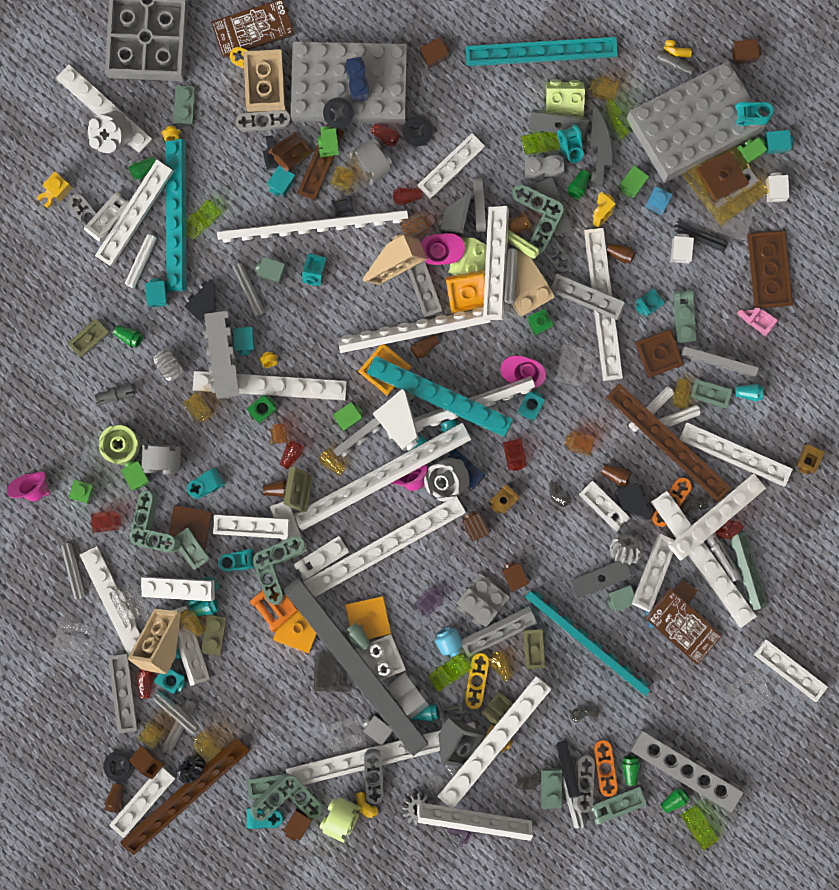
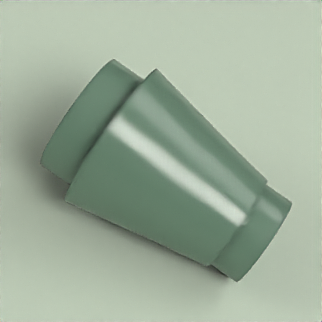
M354 623L344 632L347 635L346 638L363 652L372 645L362 626Z

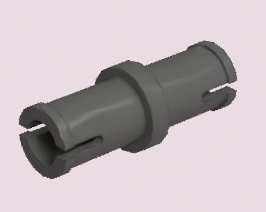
M664 50L660 52L657 61L671 67L672 71L676 70L691 78L696 68L682 61L680 57L676 58Z
M132 384L120 388L113 387L109 391L95 394V400L98 401V406L113 401L116 403L120 399L135 396V390Z

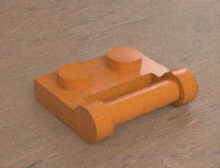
M273 587L268 588L273 590L274 596L272 597V599H275L277 601V597L280 594L276 593ZM263 590L250 601L251 605L258 609L269 624V629L272 633L299 612L286 594L284 602L280 605H273L268 602L279 617L276 621L262 603L263 599L267 601Z

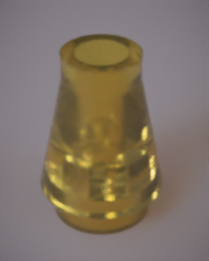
M686 379L677 380L672 398L673 406L676 408H688L691 403L689 381Z
M327 448L318 457L320 465L334 472L337 476L346 469L333 450L330 451Z
M185 609L181 612L179 624L197 637L201 636L205 632V628L196 613L190 609Z
M499 651L489 657V664L503 681L513 677L506 654Z

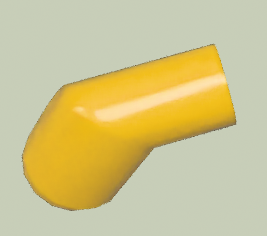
M674 40L665 41L664 49L666 52L675 57H691V48L675 47L676 42Z
M365 792L356 793L357 805L361 807L359 811L368 818L376 816L378 808L366 802Z

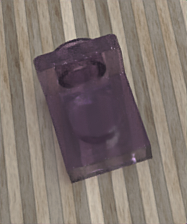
M429 588L414 605L428 617L443 602L441 599L443 595L436 588L433 590Z
M444 827V829H447V833L451 835H462L459 841L460 847H463L464 843L468 844L471 832Z

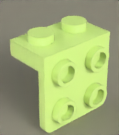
M558 79L546 82V111L584 117V82L580 80L562 82Z
M462 237L465 245L464 254L460 260L450 264L448 272L453 275H460L483 270L485 277L487 245L474 238Z

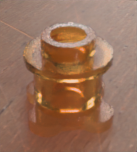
M524 211L514 219L512 217L509 218L508 227L510 231L517 235L523 230L527 229L530 231L532 228Z
M273 424V428L269 429L272 441H269V443H290L286 433L288 427H284V424Z

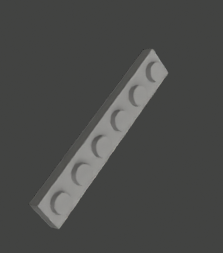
M407 393L408 400L411 406L413 405L411 401L414 400L416 396ZM375 417L335 448L333 452L338 458L340 456L346 457L352 452L351 447L355 444L360 446L367 440L366 436L371 432L375 434L383 428L381 423Z

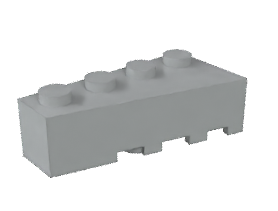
M228 311L204 314L206 323L204 336L205 339H208L209 344L206 345L207 357L211 358L208 368L209 374L213 375L214 380L210 382L211 391L216 393L217 399L240 396Z

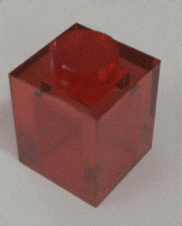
M116 511L92 513L93 533L119 531L118 526H121L120 515H117Z

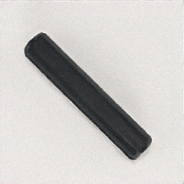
M677 221L673 227L674 232L687 234L689 238H694L695 241L721 252H724L727 247V241Z
M561 741L556 744L568 795L569 798H577L580 796V791L568 744L566 741Z

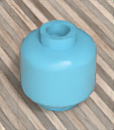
M445 627L436 633L435 643L441 654L453 657L461 652L462 638L455 628Z

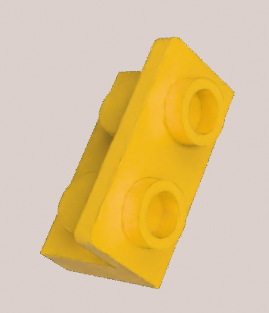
M600 192L598 195L597 203L599 206L593 215V225L596 228H600L614 212L615 200L608 193Z

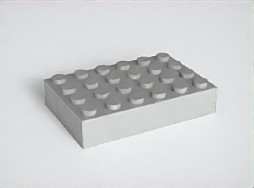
M109 0L105 73L108 78L184 81L189 0Z
M293 42L292 122H326L323 117L324 106L329 100L340 97L348 100L353 107L354 116L351 123L405 124L407 44ZM361 57L364 61L369 87L368 100L354 102L351 98L346 72L347 59ZM343 106L338 110L331 109L335 113L334 121L339 116L346 118L342 113Z
M729 61L630 110L626 119L664 183L761 134L766 125H736L738 116L735 104L753 101Z

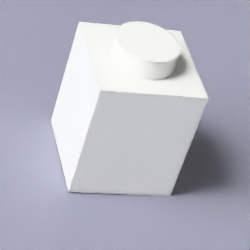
M772 173L771 176H768L766 179L767 202H780L789 199L788 175Z
M687 234L674 236L672 239L670 262L689 264L692 261L694 238H689Z

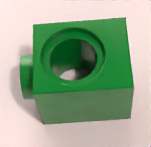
M545 309L527 318V322L535 337L552 329L554 326Z
M262 395L246 410L261 425L277 411L275 409L277 404L270 396L266 398L265 395ZM261 404L268 405V411L264 414L258 411Z

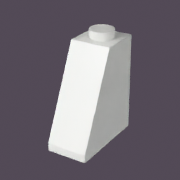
M402 389L375 411L373 415L403 451L406 449L409 451L418 444L416 441L419 437L407 393Z

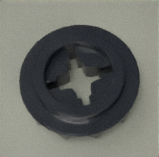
M340 97L329 100L323 109V117L326 123L337 129L347 127L354 116V110L350 102ZM343 106L342 113L346 118L339 116L334 121L335 113L331 109L338 110Z
M412 117L406 121L403 126V137L409 145L415 147L425 146L431 140L433 128L427 119ZM422 126L421 133L423 136L417 135L413 138V129H418Z
M120 750L114 751L106 757L103 768L110 780L123 782L132 776L135 767L129 761L131 758L130 754ZM124 759L122 766L126 771L120 769L114 773L116 768L114 762L119 763Z
M196 754L193 757L189 756L179 766L180 770L177 772L178 779L185 784L195 781L204 770V759Z

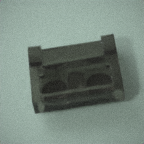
M315 652L314 691L349 692L347 672L341 664L339 685H334V658L336 657L332 652Z

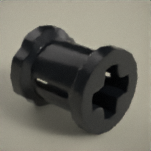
M350 196L339 201L331 200L335 217L340 213L354 212Z

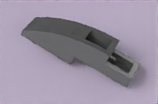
M593 107L592 113H588V125H591L590 132L586 134V143H589V149H596L592 155V162L596 164L595 170L591 171V181H594V187H602L604 169H611L612 148L605 121L599 110Z

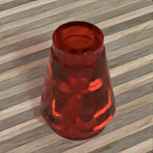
M377 123L371 128V134L387 147H394L397 144L400 134L396 129Z
M397 187V189L393 190L395 205L402 206L422 198L420 188Z
M290 440L286 444L279 465L289 470V467L303 454L302 450L304 447Z
M142 669L138 670L136 681L139 698H150L155 678L153 672Z

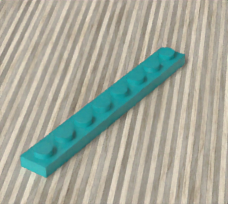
M616 37L465 46L466 67L616 58L618 56Z
M178 139L166 141V166L174 171L166 183L167 292L187 291L186 140Z
M377 356L374 357L367 371V374L398 389H403L411 395L504 438L514 421L510 417Z
M528 591L524 596L642 695L646 696L650 692L647 688L649 684L641 677L637 680L632 676L633 671L626 665L620 666L617 663L619 659L610 652L608 655L603 652V646L596 640L591 642L587 638L588 634L583 629H575L572 626L574 623L565 615L563 618L558 615V609L551 603L546 605L542 601L544 597L538 592L534 591L532 593Z

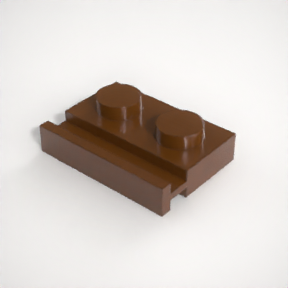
M294 132L270 148L268 153L272 154L277 163L288 172L310 157L314 151Z

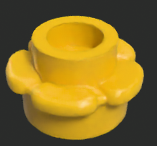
M168 126L162 131L165 141L178 140L181 133L175 126Z
M265 352L259 360L264 368L277 365L278 355L273 354V352Z

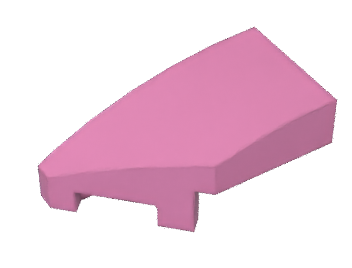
M760 308L747 311L740 310L737 313L765 337L778 323L777 319L764 310H760Z

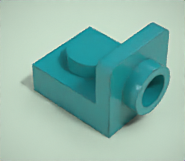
M308 253L302 273L303 283L321 286L327 257Z
M653 288L635 301L637 304L635 308L640 315L644 314L647 317L665 303Z

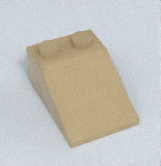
M282 50L243 51L247 112L286 111Z
M403 234L393 237V241L385 246L363 277V281L381 285L427 260L419 239Z
M517 250L515 303L512 305L518 316H523L555 296L531 257Z
M154 609L127 659L144 671L167 674L176 657L181 613L178 611Z

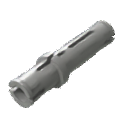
M714 532L706 539L710 546L709 549L711 552H714L730 580L734 582L741 578L742 574L725 550L723 541H720Z

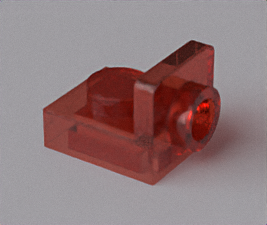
M516 439L502 442L508 471H519L526 468L527 464L522 440Z
M728 520L716 533L722 539H732L744 526L740 521Z

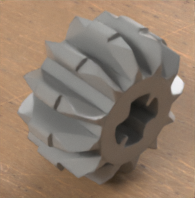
M165 348L153 356L154 363L166 380H176L184 373L182 365L171 349Z
M624 533L621 536L616 535L610 544L611 556L615 557V561H621L622 564L627 563L631 565L632 562L637 563L643 553L642 542L638 541V537H632L631 534L629 536Z
M420 791L417 793L418 798H415L414 794L410 793L412 800L404 799L409 805H402L403 810H408L403 813V817L410 815L408 822L411 823L413 819H416L415 825L417 826L419 824L418 816L414 812L415 808L413 806L415 804L418 806L419 803L433 804V800L426 802L429 797L428 794H425L422 799Z

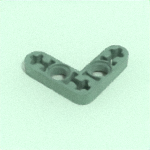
M517 185L512 191L513 199L517 203L543 214L530 240V243L535 246L533 244L534 241L538 242L540 239V235H537L538 232L548 237L547 240L543 237L542 245L544 246L543 248L539 247V252L543 253L564 212L563 205L559 201L529 187ZM523 189L525 195L529 196L530 193L533 195L530 197L529 203H526L527 198L522 196L519 199L516 192H520ZM541 197L544 201L543 205L535 207L532 204L534 198ZM547 201L550 202L548 205L552 208L556 205L559 206L558 210L560 213L552 215V210L549 208L546 209V212L543 211ZM543 223H551L552 230L547 233L543 232L541 229Z
M142 491L136 505L130 532V542L137 546L168 553L177 552L180 548L178 537L151 531L158 497L152 491ZM145 513L147 519L142 523L141 516ZM138 535L146 536L145 540L137 539ZM156 535L158 542L153 546L152 538ZM165 541L172 542V546L164 545Z
M295 536L256 553L253 557L254 567L265 597L270 604L280 605L285 600V592L283 591L275 566L306 551L307 543L301 537ZM296 541L299 542V543H301V545L299 546V550H297V549H295V548H292V549L289 550V549L286 547V545H288V547H290V548L293 547V546H295V545H296V543H295ZM279 548H283L285 552L282 558H277L275 555L276 550ZM271 555L272 559L274 560L272 562L271 559H267L264 561V565L259 563V561H261V556L264 558H268ZM268 573H272L274 576L270 584H267L264 579ZM273 587L274 591L280 594L277 597V601L275 599H272V597L274 596L273 590L268 588Z
M286 773L252 804L250 813L257 821H263L290 797L309 818L315 819L321 815L322 806L292 774ZM286 780L291 782V786L286 785ZM281 787L285 792L282 793L278 788ZM304 791V799L300 801L296 800V795L299 792ZM274 792L279 793V798L271 802L269 799L270 795ZM265 800H266V802L270 805L269 808H268V806L264 803ZM308 802L315 807L316 810L314 812L306 805ZM258 808L262 809V814L257 812Z

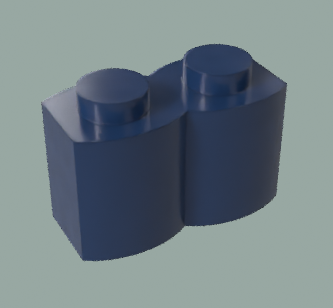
M361 57L347 59L346 72L352 100L354 102L368 100L369 87L363 59Z

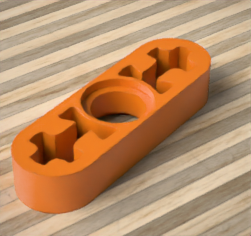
M679 478L669 489L668 493L676 499L678 507H680L690 492L691 483L686 478ZM685 482L687 490H682L679 495H682L681 499L676 494L671 493L672 490L678 491V483ZM655 510L652 514L653 524L658 527L666 526L665 522H657L658 518L656 515H659V513Z
M599 740L594 745L599 789L604 796L611 797L616 794L618 789L612 747L608 741ZM604 743V746L608 747V750H605V757L610 756V760H598V757L602 758L601 751L597 750V748H600V744ZM603 763L611 765V770L607 774L600 771V766ZM613 775V779H609V783L614 788L611 789L610 793H607L606 790H603V787L606 786V780L601 781V777Z

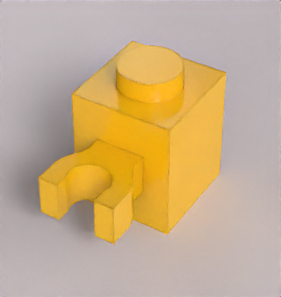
M54 171L42 185L47 191L38 195L36 199L41 202L43 198H47L48 201L44 206L49 209L54 198L61 202L73 188Z

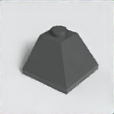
M467 192L444 211L443 216L440 215L438 226L441 227L440 232L463 237L472 193Z
M448 718L438 734L441 762L461 767L486 735L460 720Z

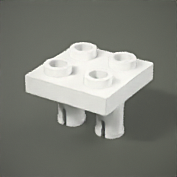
M391 634L371 642L372 645L364 652L359 648L356 649L380 681L406 670Z

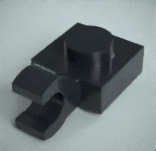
M273 135L266 136L268 150L263 151L266 169H277L279 164L274 159L275 157L268 153L270 148L275 146Z

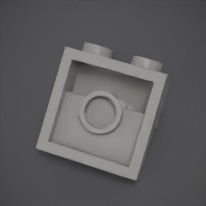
M479 573L456 602L459 605L456 609L465 616L467 613L473 616L472 621L480 628L482 625L487 627L510 597Z

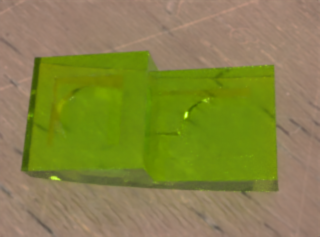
M609 99L606 103L609 121L616 134L623 140L629 133L628 129L619 120L623 112Z
M538 132L521 136L525 155L560 150L557 133L545 132L540 134Z
M207 199L195 213H192L186 219V234L192 240H195L223 212L210 199Z
M460 653L445 665L438 667L428 677L437 692H440L467 674L472 668L464 655Z
M697 805L680 815L703 851L719 841Z

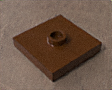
M730 151L696 169L715 202L749 184Z
M671 329L635 342L647 378L684 365Z
M174 506L169 535L176 536L189 527L204 550H206L212 512Z

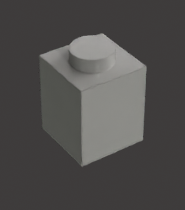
M376 715L373 718L369 716L363 724L365 727L363 732L380 745L385 742L393 731L386 722Z

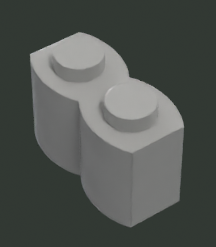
M552 155L544 159L541 157H531L524 162L525 178L528 180H538L543 177H552L554 179L562 176L564 172L563 157Z
M404 672L386 687L406 715L412 719L429 706L426 701L429 698L422 689L420 691L417 689L416 685L418 682L412 675L408 677Z

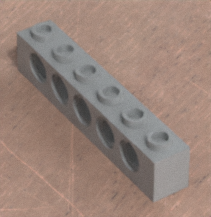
M648 729L646 732L640 730L629 749L631 752L729 812H733L743 795V792L739 790L741 786L731 780L729 783L722 780L724 776L715 770L712 773L707 771V765L697 760L694 763L689 760V754L682 750L679 753L672 749L674 745L666 740L658 741L655 739L657 735ZM652 744L658 745V751L655 754L649 753V746ZM669 754L675 756V761L672 764H667L665 761L666 756ZM686 764H690L692 768L689 774H683L682 768ZM701 775L708 776V782L704 785L699 783ZM724 785V793L717 795V786Z

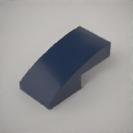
M456 449L447 457L460 459L464 462V466L469 474V487L473 490L486 476Z

